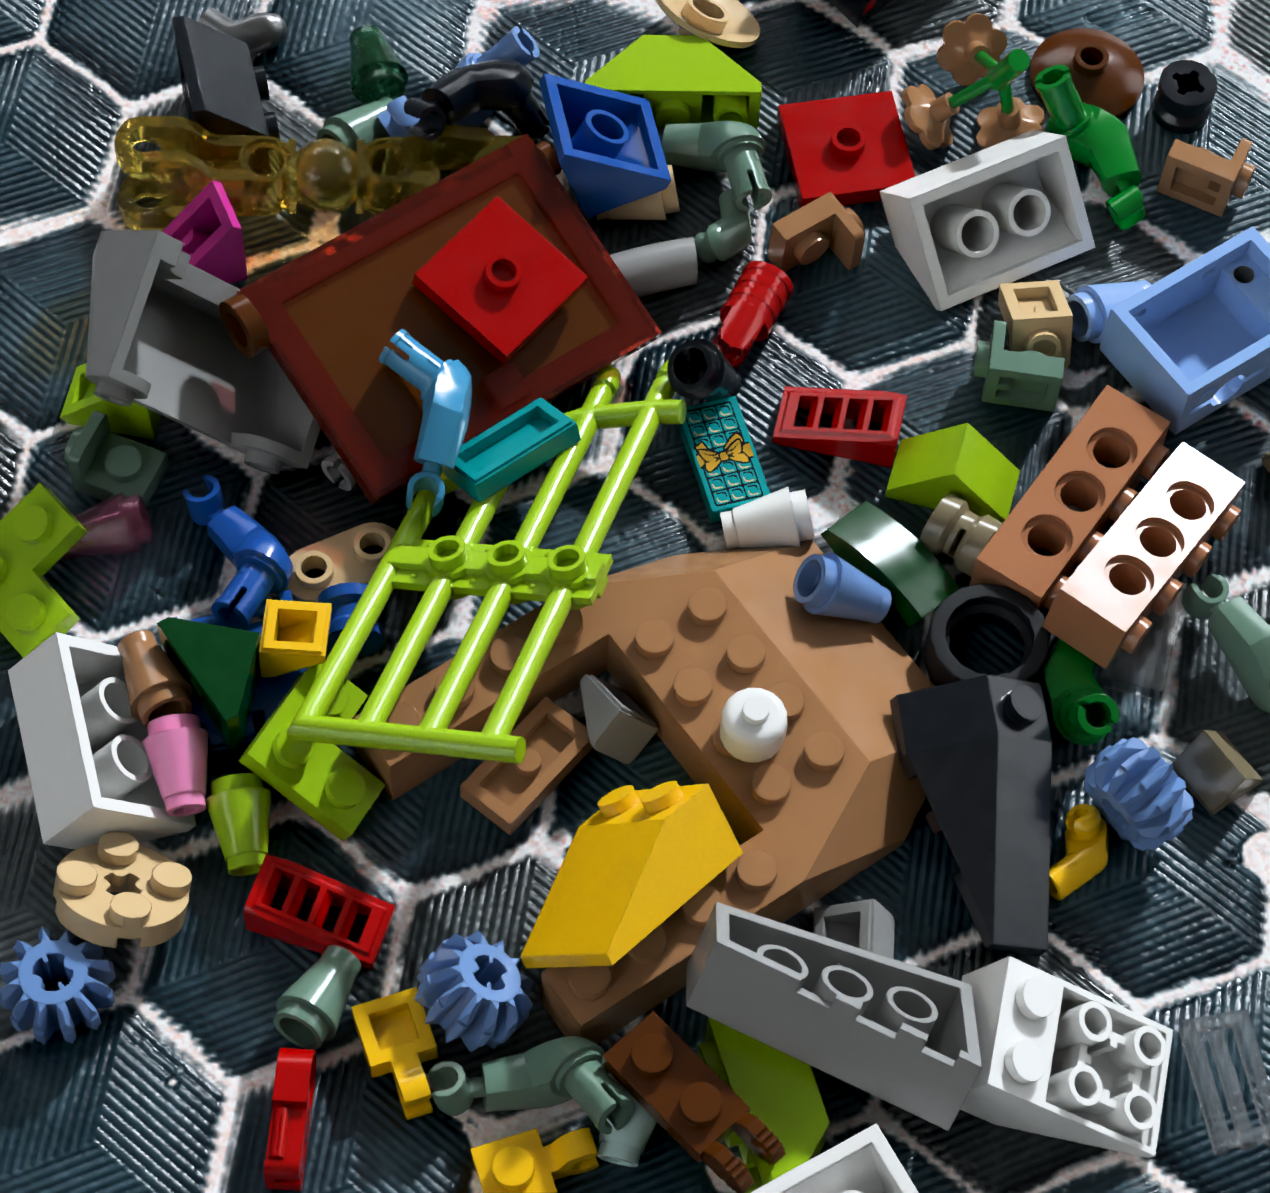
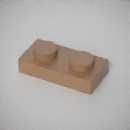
M546 696L510 734L522 736L525 739L526 753L522 763L515 764L484 760L460 785V797L510 836L593 748L590 744L587 727Z

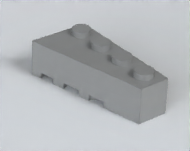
M719 902L715 903L686 965L687 1007L949 1131L982 1069L971 984Z

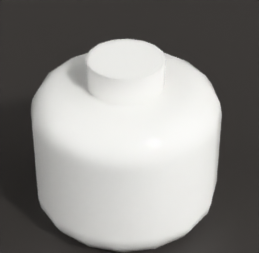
M746 688L734 693L726 701L720 721V738L727 751L734 758L741 761L759 763L771 759L781 749L787 731V711L783 702L774 693L762 688Z

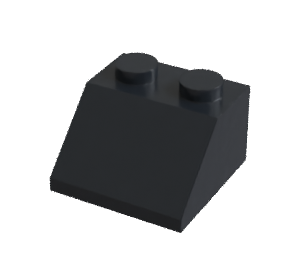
M186 16L173 17L182 92L203 184L210 183L212 180L224 181L273 172L271 148L280 147L281 142L275 112L264 113L261 104L262 101L270 100L264 66H252L247 43Z

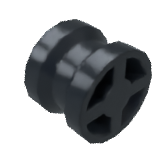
M1179 60L1165 67L1161 73L1158 90L1152 103V115L1156 122L1165 130L1176 134H1190L1200 130L1206 124L1211 110L1210 104H1212L1217 91V79L1213 72L1204 64L1193 60ZM1178 92H1184V93H1186V94H1185V95H1181V94H1179Z

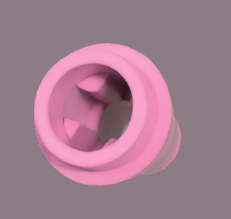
M171 714L150 721L147 724L148 736L143 740V746L162 800L165 803L166 814L168 816L182 817L204 811L206 809L205 796L209 732L201 728L200 718L194 714Z

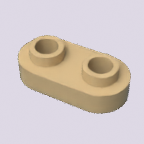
M364 523L297 550L289 557L293 564V573L284 591L290 589L294 601L318 603L320 593L330 586L350 582L368 584L392 541L396 530L382 523ZM369 546L383 548L377 554H367L362 551ZM314 568L325 572L318 578H309L304 575L305 572Z

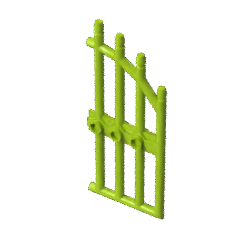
M669 359L660 367L644 401L611 404L613 396H615L620 386L621 373L617 368L607 366L598 374L582 407L563 413L577 423L581 440L556 456L514 540L501 541L495 545L479 544L509 485L480 503L474 499L455 536H443L436 540L421 539L433 518L432 512L436 496L429 490L418 491L412 503L411 511H407L289 726L287 737L298 741L515 764L522 763L526 753V742L522 736L510 735L570 610L592 606L596 598H601L609 581L607 574L612 566L613 558L612 554H601L598 552L659 425L683 424L687 413L685 400L672 399L675 391L668 377L667 366ZM552 394L543 399L551 404ZM631 426L574 544L564 545L555 550L539 549L538 547L597 430ZM442 469L440 478L444 482L446 496L460 487L447 478ZM393 590L425 591L358 719L326 716ZM468 595L483 596L484 599L419 726L387 723L389 715L449 600L461 599ZM528 600L545 602L482 731L447 729L509 605L521 604Z

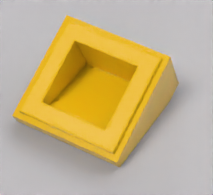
M266 599L259 647L261 677H276L325 662L332 603Z

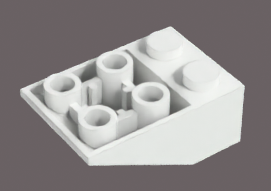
M1011 956L962 976V982L972 985L982 1069L960 1110L998 1126L1146 1158L1156 1155L1173 1029Z

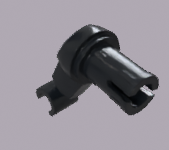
M507 58L452 69L422 92L421 99L409 98L404 104L406 114L420 118L417 124L409 127L408 133L428 141L438 138L444 131L446 124L452 125L479 110L502 111L510 121L518 137L521 139L526 136L530 142L544 137L550 130L546 125L550 124L546 110L533 94L534 78L531 71L521 63Z

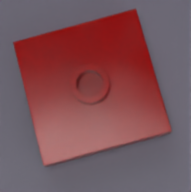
M892 91L778 105L777 120L800 208L830 191L842 206L882 201L879 191L916 177Z
M496 196L414 274L412 284L499 362L505 365L585 286L588 276L501 198Z

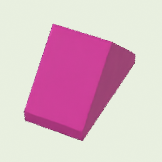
M212 180L162 232L184 243L181 251L191 255L189 264L232 284L248 278L242 228L222 183Z

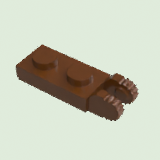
M654 1011L602 1056V1065L698 1164L703 1160L733 1191L744 1193L754 1184V1179L751 1177V1173H749L746 1165L736 1158L725 1145L721 1144L733 1132L759 1158L766 1161L769 1165L772 1164L774 1166L786 1154L782 1146L783 1144L780 1143L773 1132L757 1116L750 1113L751 1108Z

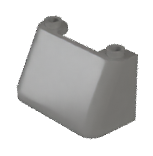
M160 230L101 231L92 260L86 378L96 384L94 394L106 401L122 406H131L132 402L137 403L246 454L244 463L254 469L270 474H279L282 466L307 469L323 420L275 347L267 349L253 358H248L239 351L229 337L221 320L219 305L222 301L232 297L241 290L189 264L191 255L181 251L184 243Z

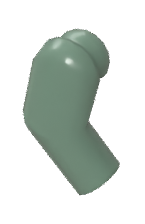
M732 189L722 192L719 196L721 219L709 225L707 232H700L694 237L697 258L705 264H711L717 259L723 262L746 249L752 240L750 209L748 212H744L735 207Z

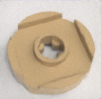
M119 831L107 832L100 836L97 844H89L75 849L66 855L57 866L53 896L57 901L55 913L59 922L66 929L90 943L116 948L118 938H140L139 948L153 947L168 941L182 928L189 902L192 874L184 865L173 862L165 855L153 849L139 845L137 839L128 833ZM112 892H120L116 895L110 894Z

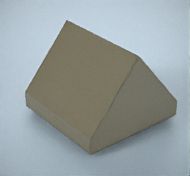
M1203 730L1172 763L1175 773L1186 781L1188 790L1210 816L1260 785L1263 780L1222 731Z

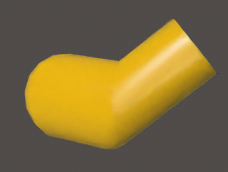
M1076 805L1065 816L1067 827L1065 830L1066 856L1049 868V893L1059 901L1102 872L1108 863L1107 824L1101 818L1100 811L1093 805Z

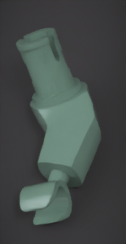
M736 121L665 124L664 132L659 134L667 165L672 164L673 166L713 173H727L734 195L735 207L738 210L749 211L750 207L746 197L748 195L751 196L754 210L765 207L771 201L772 192L767 184L760 162L766 144L760 133L753 126Z
M1211 574L1206 577L1201 588L1207 596L1200 591L1199 586L1190 583L1181 599L1184 610L1197 619L1210 618L1208 628L1229 660L1246 693L1260 710L1270 714V626L1241 596L1227 602L1225 601L1229 594V585L1221 575Z
M580 1036L557 1038L522 1053L481 1063V1077L467 1078L463 1067L453 1061H442L435 1064L429 1070V1077L434 1087L448 1089L433 1092L432 1097L439 1110L449 1116H457L464 1113L470 1108L474 1098L483 1097L485 1112L548 1108L574 1099L588 1114V1117L601 1134H611L612 1126L606 1118L610 1120L613 1127L618 1131L631 1120L636 1110L634 1101L614 1082L602 1065V1056L605 1054L603 1048L597 1043Z

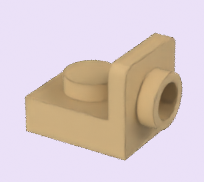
M1059 280L999 284L998 306L1004 322H1007L1009 351L1021 352L1032 350L1041 352L1046 356L1065 358L1064 369L1069 367L1073 314Z

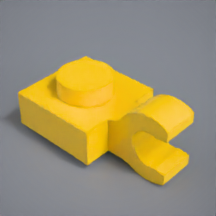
M417 987L351 1007L352 1018L371 1076L374 1078L392 1072L406 1120L433 1112L430 1102L432 1095L421 1063L438 1058L437 1045L430 1024H425L427 1016L424 1007L414 1000L418 992Z
M589 1127L566 1133L544 1147L537 1128L470 1149L483 1193H558L554 1180L582 1174L599 1167L596 1158L598 1152Z

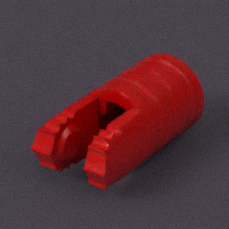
M749 262L736 281L734 289L728 295L727 301L720 309L719 317L722 325L713 343L718 346L736 370L743 364L754 342L764 341L768 337L772 326L776 323L779 314L784 309L786 301L793 293L794 286L787 274L777 266L767 262Z

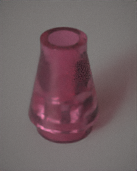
M120 492L76 515L75 518L88 532L63 556V559L67 560L80 556L139 553L141 545L152 543V527L141 495L135 494L126 497L123 492Z

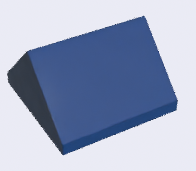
M546 73L543 74L539 84L559 164L586 218L660 192L668 187L671 177L648 99Z

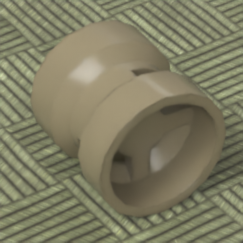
M950 492L940 501L929 517L919 541L933 555L945 554L952 558L956 569L972 577L976 558L1002 525V522L989 514L984 516L976 515L969 510L967 501Z

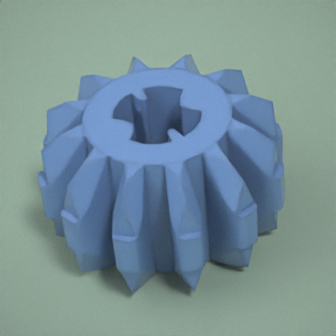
M1135 737L1129 740L1122 738L1115 745H1108L1093 758L1094 762L1084 770L1085 791L1093 799L1092 805L1100 811L1101 815L1105 818L1106 824L1111 825L1117 831L1120 839L1129 840L1134 848L1142 851L1146 849L1155 851L1164 842L1168 844L1183 832V826L1193 819L1192 809L1195 806L1192 796L1185 790L1186 781L1178 777L1173 770V764L1167 763L1160 756L1156 748H1148L1140 739Z
M41 926L38 932L39 944L32 947L26 942L16 940L13 949L18 961L1 963L0 977L7 985L0 989V1004L3 1009L13 1010L10 1020L12 1026L17 1031L22 1032L33 1027L36 1040L44 1045L51 1038L55 1030H61L65 1041L73 1044L77 1035L74 1026L82 1023L88 1028L98 1030L101 1020L96 1009L113 1007L115 996L113 989L108 984L116 978L115 970L111 961L101 960L104 954L102 946L88 941L80 944V938L68 929L65 930L59 940H53L49 929ZM68 979L69 984L66 986L58 982L60 990L46 991L45 989L48 984L56 988L55 980Z
M479 930L466 938L455 933L450 939L444 940L436 951L432 952L421 965V971L417 976L420 985L414 1000L429 1009L425 1024H439L445 1030L446 1043L460 1037L470 1052L484 1045L495 1049L499 1044L506 1042L528 1018L529 1010L533 1006L529 997L535 982L520 973L523 964L521 958H510L504 952L503 940L489 945Z

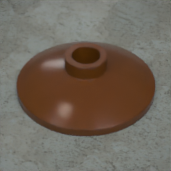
M1074 28L1048 37L1038 46L1030 64V83L1035 95L1044 106L1045 104L1035 87L1034 80L1041 71L1054 65L1069 67L1072 80L1082 103L1099 107L1116 118L1123 116L1136 105L1144 86L1143 66L1133 49L1118 37L1096 29Z

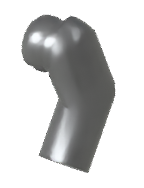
M209 8L201 15L198 21L247 43L250 56L271 50L283 42L287 34V26L284 19L274 13H257L233 21L216 9Z

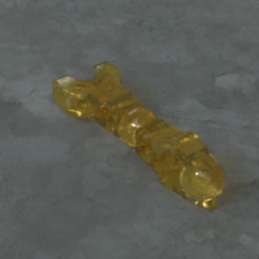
M139 116L126 120L118 129L114 140L117 161L121 169L128 175L119 190L117 199L118 210L124 223L133 230L163 231L214 180L222 183L236 216H267L277 214L285 209H288V213H296L297 200L309 211L321 214L344 211L355 202L356 214H364V210H367L375 215L385 217H403L457 187L440 184L439 170L469 168L467 179L470 180L507 160L508 157L504 153L506 146L521 139L524 135H494L487 128L446 124L442 134L431 141L414 135L408 137L377 138L369 143H364V139H356L355 152L343 142L324 138L310 141L296 152V139H288L287 143L269 136L214 134L204 129L200 124L181 116ZM527 137L532 146H534V139ZM139 142H152L161 151L140 152L132 146ZM142 197L162 198L160 203L150 208L135 204Z

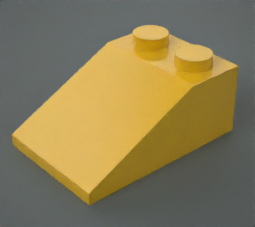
M668 781L652 789L635 790L633 785H626L609 792L598 801L597 805L600 810L578 827L521 953L520 958L525 968L613 966L743 854L709 783L679 786L677 781Z

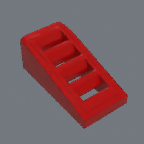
M784 386L772 443L893 468L908 395L887 391ZM798 408L810 410L806 427L794 426ZM822 413L834 415L831 428H819ZM846 418L858 420L856 430L843 429ZM869 424L882 425L881 431L868 430Z
M266 854L246 901L244 919L246 930L321 954L330 945L343 947L359 959L362 967L373 970L395 915L396 906L302 865ZM278 889L288 891L281 911L271 907ZM305 897L315 900L307 922L297 918ZM331 906L342 908L331 933L322 928ZM357 913L368 917L358 944L347 939Z

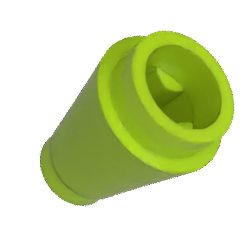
M239 773L217 778L210 783L211 796L205 802L225 862H227L228 874L232 876L258 874L266 854H268L271 791L264 788L263 780L254 773Z

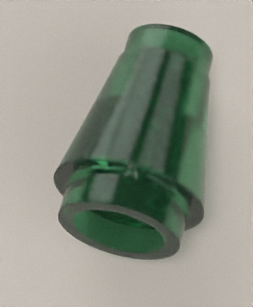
M362 25L356 28L349 38L351 90L353 95L364 105L378 101L382 97H390L394 100L404 96L405 88L408 84V74L383 35L382 30L375 25Z

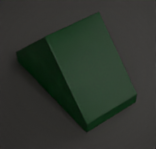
M167 617L158 622L161 647L192 686V696L231 751L241 746L244 741L261 676L259 660L260 633Z

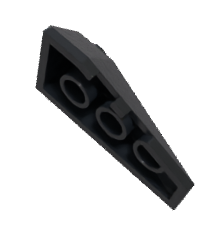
M984 675L896 695L890 700L899 759L909 780L918 777L932 808V811L925 815L934 835L944 834L958 867L953 874V878L985 948L1034 955L1043 954L1048 950L1052 740L1041 684Z

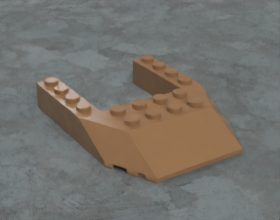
M812 539L800 541V547L733 548L673 555L608 575L609 581L601 598H596L592 606L570 610L514 726L521 723L545 696L555 702L580 687V680L585 674L598 676L607 670L619 687L625 690L656 722V727L658 728L656 734L695 784L709 783L732 831L742 842L740 847L743 851L741 856L613 966L548 968L541 973V1004L565 1037L580 1036L598 1044L686 986V965L716 902L784 923L903 845L919 810L927 798L918 777L909 780L899 759L890 700L899 694L935 686L881 622L871 623L868 621L811 614L806 611L803 603L796 600L793 584L798 568L808 556L824 554ZM544 603L495 633L447 729L482 731ZM453 658L406 685L386 722L419 726ZM746 688H762L774 693L783 702L787 711V731L781 749L771 759L759 763L744 762L734 758L724 747L720 738L721 713L726 701L737 691ZM360 714L353 717V719H358ZM356 747L357 754L371 773L386 784L383 789L392 801L462 759L458 757Z

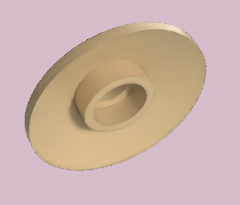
M656 0L662 11L680 27L678 30L680 35H696L702 39H707L712 44L724 47L747 48L756 43L761 32L759 23L754 15L738 0Z

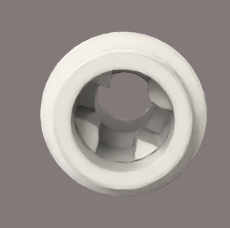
M787 486L735 507L731 511L720 513L727 549L773 546L800 547V541L815 539L805 489L789 492V487Z

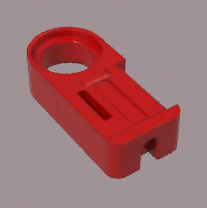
M280 1047L272 1096L273 1105L267 1152L263 1169L266 1189L302 1191L316 1079V1050L287 1047Z

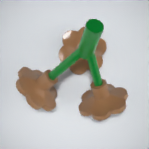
M981 13L971 14L964 22L960 20L949 22L942 31L944 44L936 53L938 65L943 70L951 72L956 83L969 87L955 95L947 92L937 99L932 90L925 84H920L917 87L909 86L902 91V99L906 106L904 111L906 123L913 132L919 134L923 145L931 151L939 147L945 149L953 143V136L949 128L950 117L959 113L960 105L990 88L999 91L1000 102L996 107L983 109L977 116V125L980 130L977 133L976 140L981 150L1031 130L1044 132L1042 128L1045 123L1043 109L1037 105H1025L1021 99L1012 97L1010 83L1029 67V55L1022 49H1014L1001 60L1000 55L1007 47V37L1000 29L993 28L991 20Z

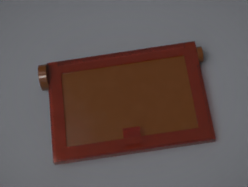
M528 134L517 138L245 286L219 305L223 325L229 337L242 354L248 358H253L269 349L372 505L405 487L410 478L416 473L422 472L423 464L413 460L423 416L422 400L420 399L421 391L387 365L379 362L380 354L385 346L395 350L406 360H409V355L390 342V339L401 329L409 332L411 337L442 361L446 362L449 359L455 361L458 359L471 374V411L462 445L540 397L547 402L554 400L655 341L662 333L556 177V175L561 173L562 168L559 164L557 152L546 141L535 145ZM496 196L501 198L588 276L585 286L505 365L499 362L412 284L414 274Z

